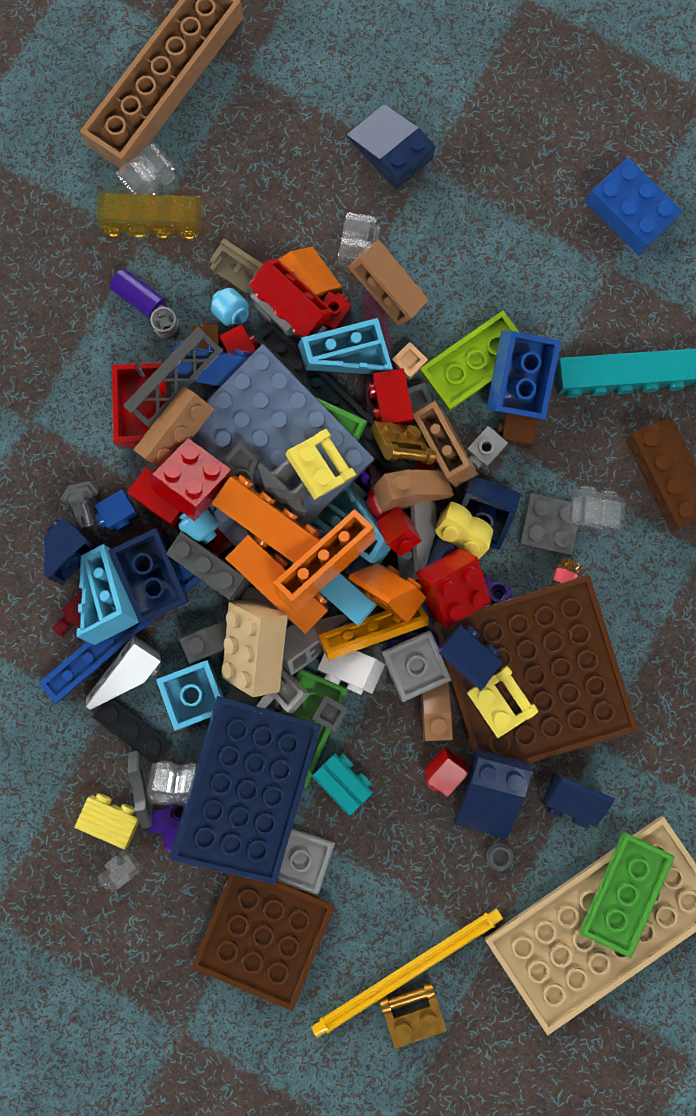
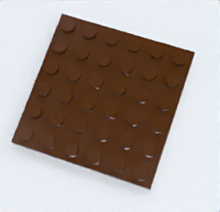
M590 575L581 576L485 606L448 628L437 621L433 622L440 645L459 624L464 627L469 624L480 634L477 639L486 646L489 642L501 653L498 658L502 663L496 672L508 666L512 671L511 676L530 704H534L538 709L536 715L497 738L467 694V691L475 687V685L445 659L474 753L476 748L532 763L639 731ZM500 681L495 684L514 714L516 715L522 711L503 682Z

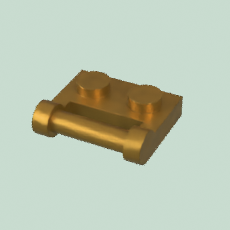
M375 421L370 428L386 460L407 459L421 461V463L429 465L434 463L436 453L434 449L428 448L417 426Z
M431 982L423 984L424 987L402 995L390 999L384 997L379 1000L395 1049L447 1031ZM428 998L429 1005L393 1017V1009Z

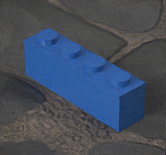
M178 344L174 345L173 352H174L180 345H178ZM207 345V349L196 348V359H208L215 350L210 345ZM234 349L232 354L222 351L194 382L222 386L250 357L249 352ZM193 351L186 359H193ZM182 362L178 366V378L191 377L193 374V362ZM197 362V369H198L204 362ZM174 371L170 375V378H174Z

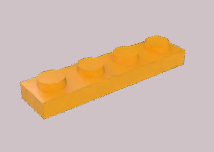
M422 606L418 608L408 624L390 612L384 611L367 617L360 626L353 622L319 634L318 638L329 661L429 625V619Z

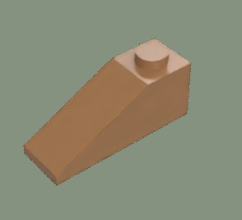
M408 469L384 474L373 487L381 512L393 510L397 506L402 508L450 498L454 495L443 471Z
M447 682L421 694L424 741L453 740L449 685Z

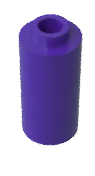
M125 268L119 270L110 282L109 289L149 319L154 310L159 307H167L164 297Z

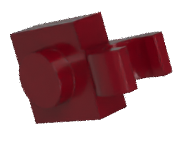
M81 591L61 609L66 616L52 627L61 637L74 625L80 628L81 613L78 612V604L82 603Z

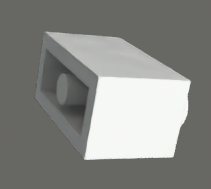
M358 651L329 661L324 653L317 670L326 674L324 679L339 685L340 681L348 683L347 689L361 695L363 690L371 694L373 693L385 664Z

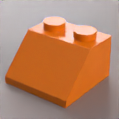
M313 247L290 251L278 259L322 301L329 291L335 293L342 288Z
M375 563L351 573L348 577L374 603L407 624L426 599V596L419 590L422 586L410 577L406 580L401 578V573L390 565L385 568L379 563Z

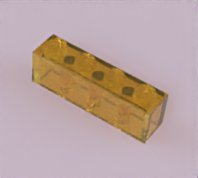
M98 193L97 224L101 232H104L106 235L117 236L119 233H129L132 236L142 237L147 233L167 238L170 237V234H175L188 239L195 238L196 235H202L204 205L200 196Z

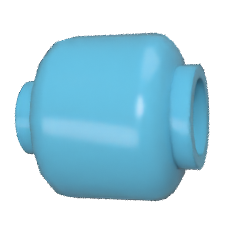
M226 288L214 294L211 312L225 326H239L248 318V301L235 289Z
M208 508L195 522L184 513L178 517L181 520L178 524L181 532L198 543L202 541L204 544H207L217 535L214 530L218 527L219 522Z

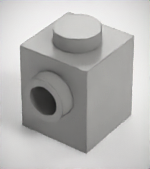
M487 426L466 452L476 469L481 467L485 471L506 447L508 442Z

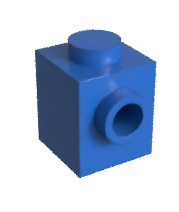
M122 489L94 505L98 511L95 517L102 528L107 526L111 531L117 530L119 532L131 525L130 521L139 516L128 495Z

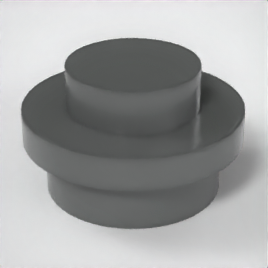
M495 843L486 852L487 863L494 870H506L513 862V852L506 844Z

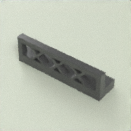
M197 327L123 406L130 413H134L150 428L180 390V388L178 389V381H186L182 386L188 388L223 350L203 330ZM205 340L215 351L208 359H196V347ZM193 351V359H186ZM182 362H193V374L190 378H178V366ZM197 362H204V363L197 369ZM174 371V378H168ZM164 381H175V393L171 398H160L159 386ZM156 390V398H149ZM145 401H156L157 412L149 420L138 408ZM160 401H167V402L160 408Z

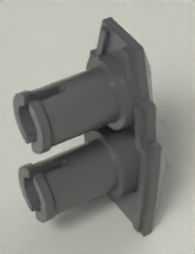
M286 457L273 471H269L263 464L259 463L258 472L264 491L273 496L279 503L288 506L294 513L306 517L307 509L303 506V502L311 494L304 483L301 481L293 490H288L283 484L296 472L288 458Z
M90 481L69 485L61 497V502L69 503V506L73 507L77 528H84V525L86 527L94 525V521L97 520L91 498L99 493V486Z

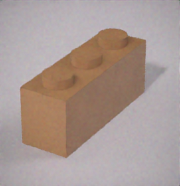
M379 239L365 248L348 266L397 326L412 319L429 300Z
M182 386L134 448V451L159 468L188 438L190 440L193 438L214 408L196 393Z
M436 401L413 414L431 449H434L436 459L448 481L455 487H458L478 475L449 419Z

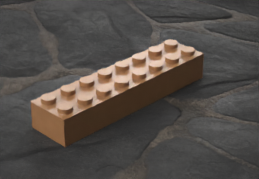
M179 0L80 130L86 146L127 173L242 21L241 1Z

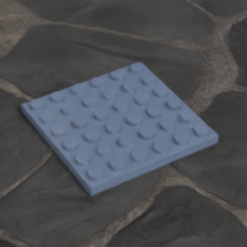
M264 344L206 402L214 410L191 439L221 463H223V459L242 441L261 458L260 464H263L269 471H273L286 459L285 453L287 450L327 429L331 434V441L349 469L353 468L357 475L316 500L310 495L303 502V506L307 509V516L298 515L296 519L305 526L307 523L311 524L375 460ZM321 444L316 446L335 477L339 476L338 470ZM257 465L255 471V484L257 490L261 494V492L264 491V488L259 477ZM295 472L283 484L288 490H293L302 480L297 472ZM277 500L274 503L282 510L285 507L289 508L288 506L279 503ZM211 504L208 507L219 522L217 528L235 547L251 533ZM270 545L266 547L273 555H275L276 552L279 553Z

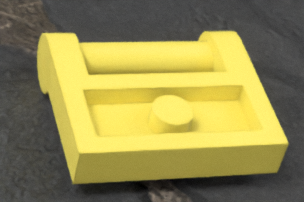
M327 429L320 431L315 436L294 446L285 453L314 500L345 484L357 475L353 468L349 469L331 441V434ZM321 444L338 470L339 476L335 477L316 446Z
M508 666L494 673L481 691L476 686L467 691V694L497 738L538 713L536 706L530 704L511 676L512 671ZM498 682H503L522 711L516 715L495 686Z

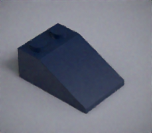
M385 104L346 134L350 141L395 190L434 158L435 145L419 127Z
M154 528L108 550L140 624L189 602L179 563L166 554L172 543L164 529Z
M476 748L455 825L507 838L528 789L532 775L529 762Z

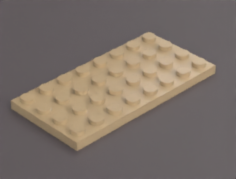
M660 816L633 835L674 855L675 858L631 958L579 933L615 848L484 938L547 1036L696 932V863L663 816Z

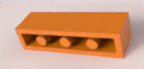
M242 475L239 477L231 476L212 502V505L290 561L295 563L322 539L319 536L321 532L309 523L306 526L296 520L298 518L296 513L287 507L282 510L274 504L276 499L265 491H262L260 494L252 488L254 484Z
M354 509L273 582L276 595L294 613H297L375 541L374 527Z
M249 533L225 559L281 612L287 614V617L306 634L328 611L329 607L326 605L328 600L318 592L297 613H294L276 595L273 582L288 569L286 566L289 563L279 553L276 552L273 555L266 548L268 546L267 543L256 535L253 536Z

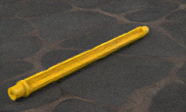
M497 908L488 914L484 913L483 916L326 1016L321 1017L318 1023L311 1026L314 1035L318 1038L324 1033H330L339 1025L486 931L494 928V925L503 919Z

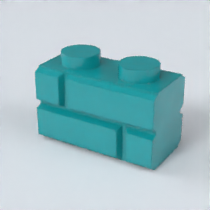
M334 753L312 777L350 816L372 795L373 792L369 788L372 783L363 773H360L358 776L351 769L354 764L343 753L340 756Z

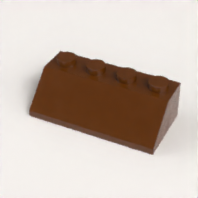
M673 419L654 423L632 433L626 439V442L671 533L696 522V465Z

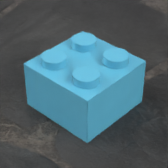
M209 660L156 679L174 731L211 718L217 695L224 697L212 663Z

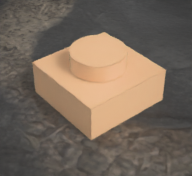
M411 342L391 360V363L397 369L404 368L405 376L409 380L428 362V359Z

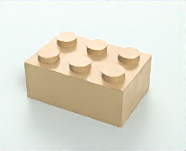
M256 598L229 602L226 615L227 627L224 640L225 650L222 679L252 697L280 692L288 615Z

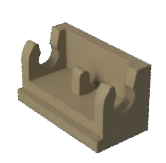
M223 239L210 259V262H212L210 270L248 295L253 294L255 291L249 284L263 264L226 239Z

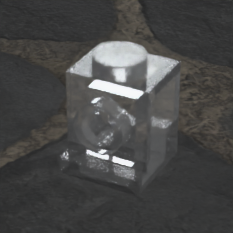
M129 847L119 853L122 859L117 855L104 865L107 870L98 876L101 885L106 890L110 889L112 893L144 869Z

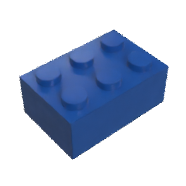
M629 158L624 160L591 191L586 201V204L638 255L674 224L682 213V210Z
M501 331L486 409L546 420L561 340L515 331Z

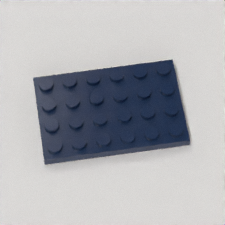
M217 695L169 856L170 860L276 885L321 724Z

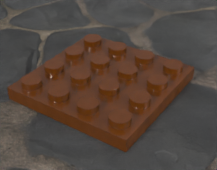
M230 874L191 968L293 1011L335 904L279 881L275 885Z

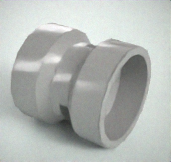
M159 307L153 311L150 321L156 334L163 339H170L176 336L180 326L173 310L168 307Z

